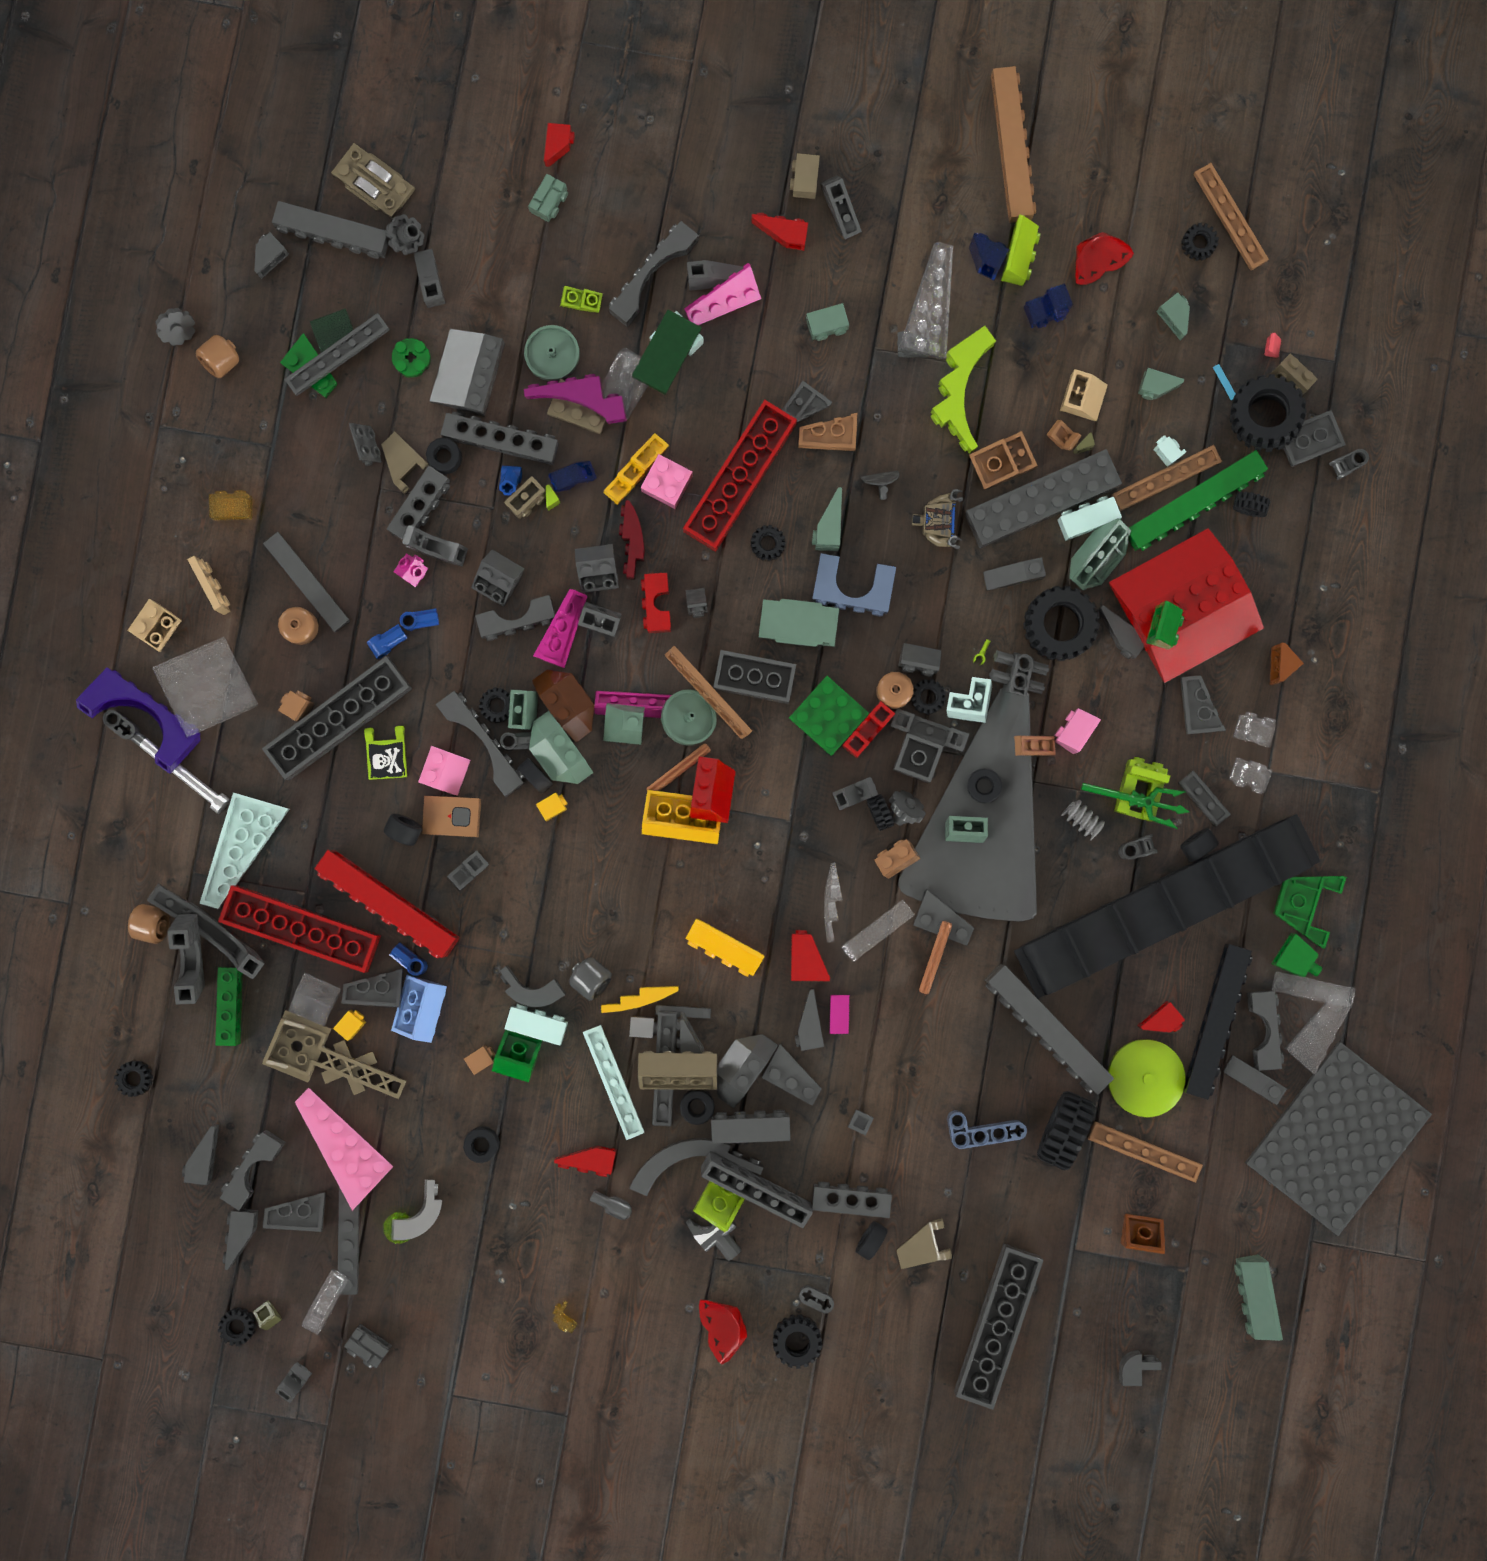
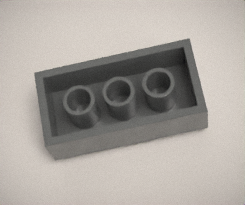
M720 650L713 688L718 691L789 704L796 664Z
M765 1110L754 1111V1114H746V1111H736L735 1115H727V1112H715V1115L711 1117L712 1144L790 1141L789 1113H785V1110H773V1113L767 1114Z

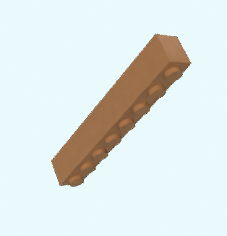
M1016 66L995 68L991 73V83L1009 223H1015L1019 214L1032 220L1034 214H1036V203L1032 202L1034 186L1030 184L1029 178L1032 176L1031 165H1028L1027 162L1029 147L1025 146V140H1027V130L1023 128L1025 113L1024 110H1021L1020 103H1022V92L1018 90L1020 74L1016 73Z

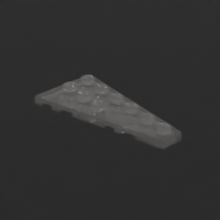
M942 242L934 243L899 348L938 359L946 358L953 246Z

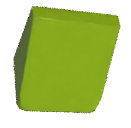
M546 485V506L549 511L559 505L560 500L551 486Z

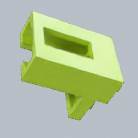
M1138 757L1127 760L1119 791L1131 794L1132 790L1135 791L1137 781L1149 784L1146 793L1148 797L1156 787L1163 788L1164 784L1169 783L1168 769L1163 768L1164 765L1152 762V765L1144 763L1145 759ZM1158 792L1154 799L1155 802H1160L1162 793ZM1117 799L1114 812L1153 822L1149 820L1145 807H1142L1141 813L1130 810L1129 801ZM1152 806L1153 816L1156 817L1158 807Z

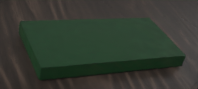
M667 310L635 368L632 377L666 395L702 327Z

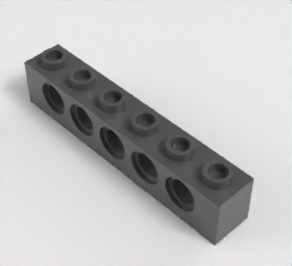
M458 412L446 413L440 434L442 438L554 466L559 442L553 435L544 434V436H540L532 430L526 429L524 432L512 425L503 427L498 422H483L481 418L475 416L466 418ZM461 425H468L466 432H459ZM485 429L487 433L485 436L479 437L477 436L478 431ZM498 434H505L503 441H496ZM517 438L524 439L523 444L520 446L514 445V441ZM540 442L542 443V448L534 450L532 448L533 445Z
M711 1151L701 1165V1177L801 1228H804L813 1213L811 1202Z

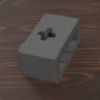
M585 602L578 625L615 637L622 614Z

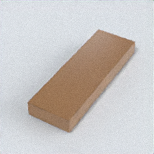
M1014 736L1016 756H1053L1056 754L1054 736Z

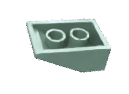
M838 487L817 525V530H813L812 545H816L815 550H839L842 505L841 487Z

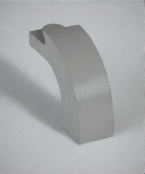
M425 1179L424 1203L421 1210L415 1216L407 1219H392V1240L415 1238L426 1232L434 1224L442 1205L441 1199H434V1196L438 1195V1184H435V1180Z

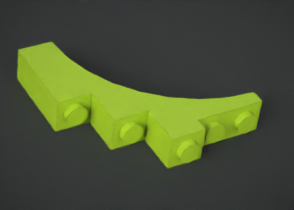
M983 326L947 352L946 362L955 370L939 381L938 389L944 397L947 396L948 398L932 408L931 411L933 422L936 425L939 424L941 428L948 424L950 433L958 437L960 440L959 445L965 452L968 451L969 454L974 452L978 445L971 435L966 421L964 408L965 388L975 364L996 342L986 326Z

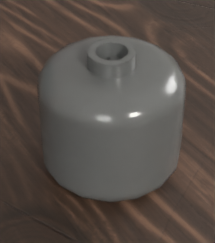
M589 957L581 963L578 962L573 967L569 984L585 999L591 1001L596 999L606 989L611 981L612 974L595 958Z

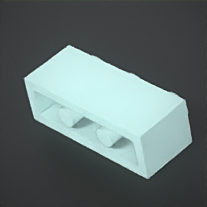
M1104 496L1097 499V503L1093 505L1086 503L1079 506L1077 511L1073 512L1070 509L1061 513L1062 516L1057 521L1065 541L1094 531L1096 528L1117 518L1121 519L1122 516L1115 498Z
M518 1003L516 1006H511L504 1029L559 1046L562 1044L568 1022L564 1021L565 1017L555 1014L553 1017L546 1015L545 1011L535 1009V1012L527 1010L528 1006Z

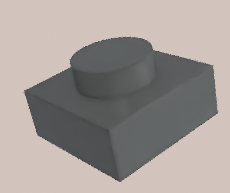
M856 1109L848 1127L866 1136L874 1117Z

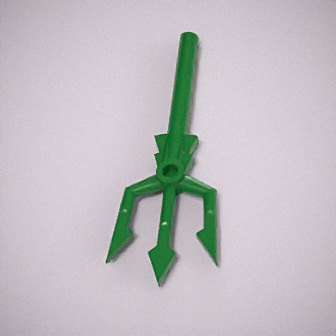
M1082 783L1081 790L1129 801V806L1145 807L1149 820L1175 829L1178 828L1170 819L1164 820L1153 816L1152 806L1172 810L1177 814L1189 813L1181 805L1176 807L1154 801L1158 792L1172 794L1175 797L1186 791L1156 787L1147 797L1142 793L1138 794L1134 790H1132L1131 794L1087 783Z

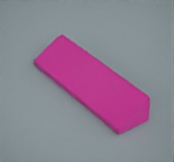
M596 691L594 710L597 715H605L607 703L645 707L644 717L661 718L662 708L667 699L672 695Z

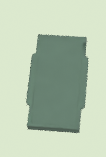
M763 599L759 638L771 639L778 643L835 647L839 608L825 607L821 603L789 599L773 601Z

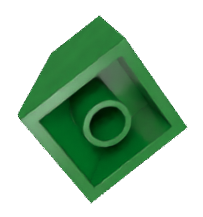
M1164 601L1157 605L1146 643L1164 649H1170L1173 645L1176 646L1179 639L1177 634L1178 627H1181L1184 621V616H1182L1183 609L1169 601Z
M505 1030L494 1058L492 1071L529 1082L543 1040Z

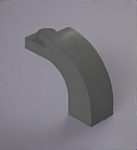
M408 525L402 542L407 548L463 567L468 548L459 543L432 536L414 526Z
M509 966L500 970L502 981L506 985L509 984L511 986L505 992L522 1005L542 1007L550 1005L566 995V992L556 978L542 988L531 989L524 986L518 980Z

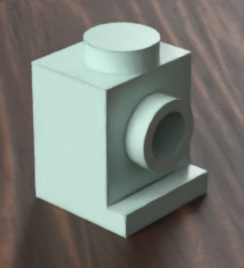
M1165 435L1156 442L1157 446L1153 449L1167 467L1186 453L1185 449L1182 451L1179 449L1180 446L1175 439H1171L1170 436L1167 438Z

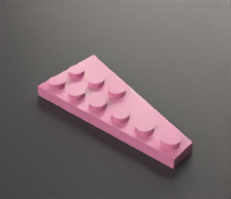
M308 1088L295 1101V1104L353 1211L393 1166Z

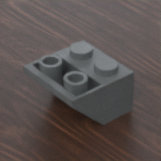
M613 544L575 549V561L581 593L619 588Z
M491 550L481 561L471 588L504 607L520 582L524 568L496 551Z
M903 643L898 668H902V671L906 673L918 671L921 672L920 675L932 677V675H936L939 671L941 650Z

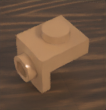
M1057 420L1047 433V436L1059 448L1064 450L1075 448L1081 437L1079 433L1073 432L1062 420Z

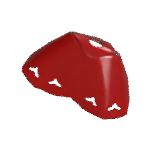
M1104 232L1082 241L1076 247V283L1087 285L1100 279L1105 271H1115L1121 268L1132 258L1133 250L1121 239ZM1122 253H1128V255H1125V257L1122 259ZM1091 271H1097V273L1093 274V276L1091 277Z
M700 1300V1319L702 1325L709 1332V1347L718 1362L724 1364L733 1357L747 1338V1330L741 1312L736 1306ZM706 1316L712 1318L710 1323L708 1322V1318H706ZM714 1338H716L718 1341H720V1342L717 1344V1346H715L716 1342H715ZM719 1351L725 1353L724 1358H722V1355L719 1353Z

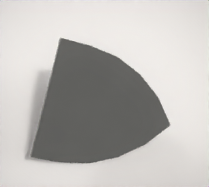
M891 471L860 476L864 483L878 485L880 500L887 499L888 492L886 485L896 481L899 478V472Z

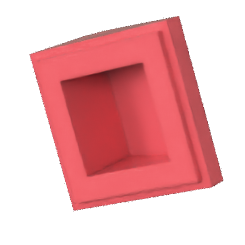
M1276 333L1270 334L1267 338L1265 356L1279 357L1281 339Z

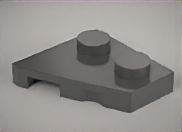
M802 381L782 410L797 419L798 423L831 406L832 401Z

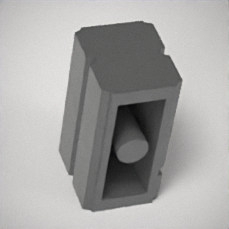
M359 1324L344 1347L347 1348L346 1351L351 1356H358L363 1359L362 1362L367 1367L377 1368L392 1345L362 1324Z

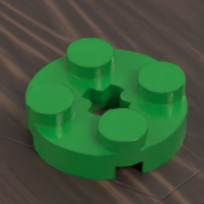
M408 338L395 344L392 352V362L397 371L402 375L414 378L422 375L426 368L428 369L431 356L422 341ZM413 353L416 359H413V362L410 363L406 357Z

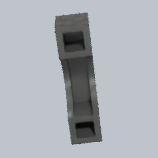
M550 595L531 600L527 613L517 620H505L499 617L494 610L477 614L475 617L481 638L492 641L498 639V635H514L516 630L523 629L524 631L535 629V625H550L556 614Z
M1271 990L1247 992L1249 1011L1257 1014L1263 1020L1266 1027V1035L1263 1042L1252 1050L1254 1068L1258 1071L1282 1069L1284 1055L1280 1051L1282 1035L1278 1029V1025L1281 1023L1280 1015L1277 1014L1276 1008L1279 1005L1278 995L1275 994V991Z
M268 1130L262 1133L258 1132L252 1141L255 1143L252 1149L248 1148L242 1156L244 1161L241 1166L237 1165L231 1174L233 1176L230 1183L227 1181L221 1189L222 1195L220 1199L238 1211L244 1208L254 1193L249 1182V1172L253 1164L261 1160H274L286 1143Z

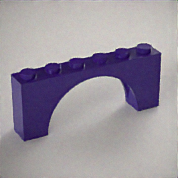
M106 668L76 699L77 708L92 719L100 712L117 706L135 707L150 714L157 721L163 733L162 744L155 754V764L169 774L175 770L200 742V732L196 727L186 724L179 715L169 712L165 705L155 702L148 693L138 690L134 683L124 680L115 670L112 671Z

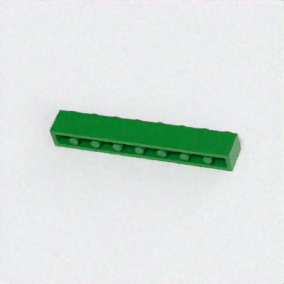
M1257 450L1129 527L1131 532L1128 541L1135 551L1139 549L1142 551L1152 546L1150 542L1157 539L1160 541L1168 536L1167 532L1171 529L1175 532L1183 527L1184 521L1188 519L1190 522L1201 516L1199 512L1205 509L1208 512L1216 507L1215 502L1220 499L1224 502L1233 496L1231 494L1233 491L1238 490L1240 492L1249 486L1247 483L1251 480L1257 482L1265 477L1263 473L1268 470V467Z

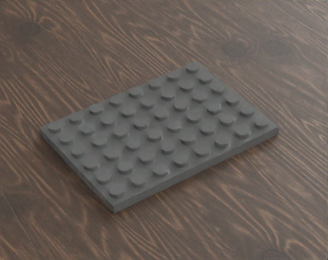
M1338 1041L1252 1152L1245 1164L1331 1232L1339 1236L1432 1114Z

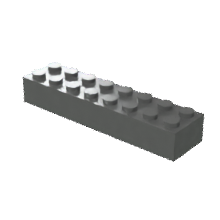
M1107 449L971 508L964 515L981 549L1119 488L1122 482Z
M386 656L263 747L262 750L282 777L290 781L411 691L412 687L391 659Z
M999 964L984 979L987 983L985 987L992 994L1000 996L998 1000L1006 1008H1011L1014 1011L1012 1015L1019 1022L1027 1024L1025 1028L1033 1036L1040 1038L1039 1043L1046 1050L1054 1052L1052 1056L1060 1064L1067 1066L1065 1070L1073 1078L1081 1080L1079 1084L1090 1094L1094 1092L1098 1095L1114 1079L1005 965Z
M1003 1243L954 1389L956 1397L992 1410L994 1409L1043 1263L1040 1255Z

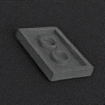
M1332 410L1305 420L1297 438H1294L1291 444H1285L1283 449L1290 466L1294 467L1344 447L1346 444Z

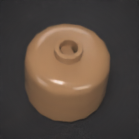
M219 335L211 336L196 350V357L199 362L216 378L224 377L239 363V356L235 350V345L230 340H226Z
M292 607L282 613L279 618L278 628L284 639L293 644L304 645L315 639L319 625L313 613L302 607Z
M901 672L885 674L876 687L877 698L879 702H883L890 709L904 707L913 696L911 679Z
M147 904L136 906L128 920V933L131 938L152 944L162 942L170 928V915L156 906Z

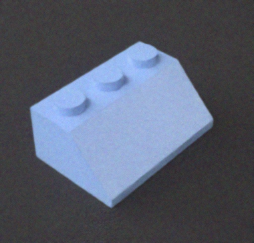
M406 975L402 989L401 1007L397 1008L391 1031L412 1040L432 1043L447 986Z

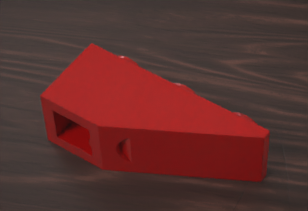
M764 213L752 214L751 223L782 246L804 251L808 222H805L803 219L788 220L783 216L768 217Z
M598 1145L556 1157L554 1163L558 1164L560 1168L569 1169L570 1166L577 1168L579 1172L588 1173V1170L596 1172L598 1176L607 1177V1174L611 1175L617 1149Z

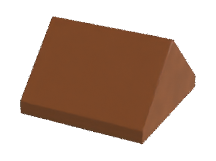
M1280 643L1271 647L1270 685L1285 681L1304 664L1286 643Z
M1125 1214L1121 1244L1128 1249L1165 1254L1164 1220Z

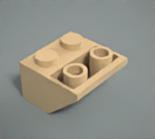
M1074 369L1070 375L1060 411L1097 421L1107 384L1093 374Z
M149 599L127 631L161 652L182 620L157 602Z

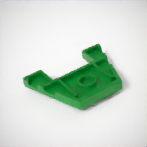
M1321 876L1292 877L1282 883L1273 914L1314 944L1325 949L1330 932L1311 926L1321 890L1324 888L1342 894L1347 877Z

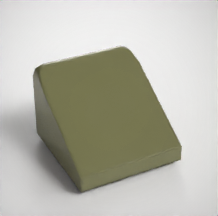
M1091 432L1074 449V454L1093 449L1095 443Z
M269 1300L253 1311L259 1327L264 1330H269L282 1320Z

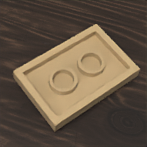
M196 556L187 559L213 609L223 615L231 612L228 607L230 602L225 595L222 596L219 590L221 585L216 578L213 579L211 575L213 571L209 563Z

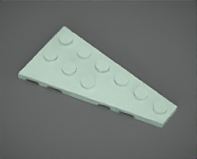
M233 793L200 904L217 909L222 907L231 885L238 884L288 813L289 808Z

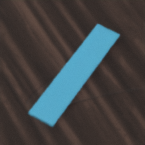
M1218 364L1213 369L1230 400H1232L1235 392Z

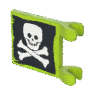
M404 726L395 727L396 740L374 741L373 728H365L369 780L407 777Z

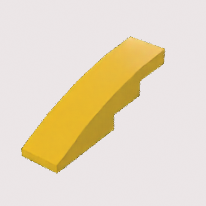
M654 433L631 457L627 465L604 489L603 493L618 505L651 469L658 454L662 455L669 445Z
M679 986L640 987V995L621 996L620 1003L602 1004L601 1013L624 1011L648 1005L679 991Z

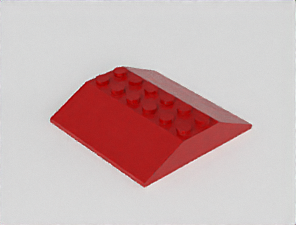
M1209 528L1109 582L1111 589L1131 625L1139 635L1146 652L1164 683L1264 629L1250 589L1232 557ZM1164 601H1169L1183 609L1182 616H1184L1183 624L1181 627H1178L1177 631L1179 635L1176 646L1173 645L1170 649L1146 643L1155 608Z

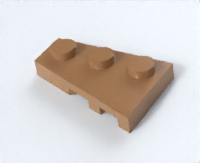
M857 413L843 418H834V420L827 422H818L800 427L798 448L855 451Z

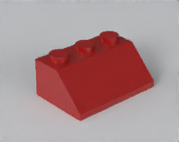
M698 757L690 818L728 823L736 772L734 769L718 759Z

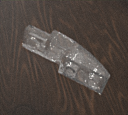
M1275 972L1272 991L1352 1008L1356 990L1347 986L1281 972Z

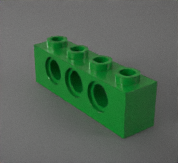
M218 967L215 1046H236L241 1044L243 973L238 971L236 967Z

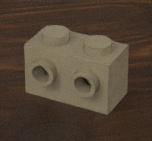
M797 153V159L792 161V172H795V178L790 180V190H793V197L815 199L819 155Z
M531 476L504 503L520 520L522 517H528L532 512L531 509L536 504L540 505L544 502L546 491Z

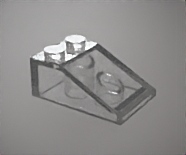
M623 348L618 351L602 384L604 399L609 394H618V396L623 397L628 420L648 385L632 377L641 356L627 348Z

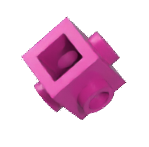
M406 553L399 561L394 573L416 587L419 581L424 578L429 568L423 565L424 560L417 555L412 557Z

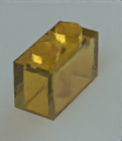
M243 490L234 491V494H227L226 491H215V494H209V517L213 520L252 519V496Z

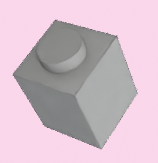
M631 1016L629 1037L653 1038V1035L657 1034L658 1022H655V1017Z

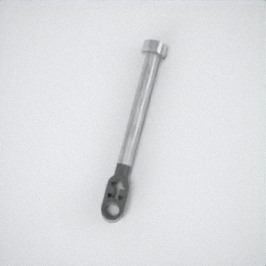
M109 710L104 713L103 722L108 728L121 738L132 740L155 759V754L158 752L159 747L141 733L137 724L121 712ZM116 714L118 720L115 724H112L111 718ZM124 726V727L130 728V731H131L132 733L129 735V734H128L129 732H128L125 728H121V727ZM181 764L172 772L211 803L210 808L217 814L221 813L231 800L224 793L217 794Z

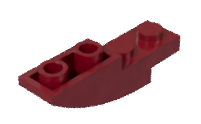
M626 500L625 505L621 507V517H624V523L620 524L619 535L622 536L623 541H629V544L626 543L625 555H628V563L624 562L623 574H626L627 579L635 580L636 562H644V539L636 511L630 500Z

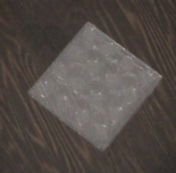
M225 637L152 667L186 738L258 706Z

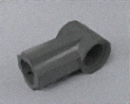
M531 732L504 733L500 738V744L506 751L529 749ZM507 737L514 738V744L510 747L504 745V740Z

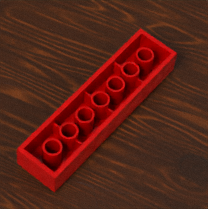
M764 399L686 522L683 532L716 552L795 428L797 419Z
M327 850L314 868L318 871L317 875L325 881L334 882L333 886L341 892H348L350 894L349 898L353 901L364 903L366 910L372 914L381 915V920L386 924L397 926L399 933L414 938L413 942L421 948L423 946L429 949L428 953L437 959L447 957L460 939L458 935L336 850Z
M231 885L218 920L219 923L363 973L369 972L381 935L238 885Z

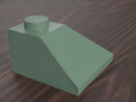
M607 703L603 741L641 745L645 707Z

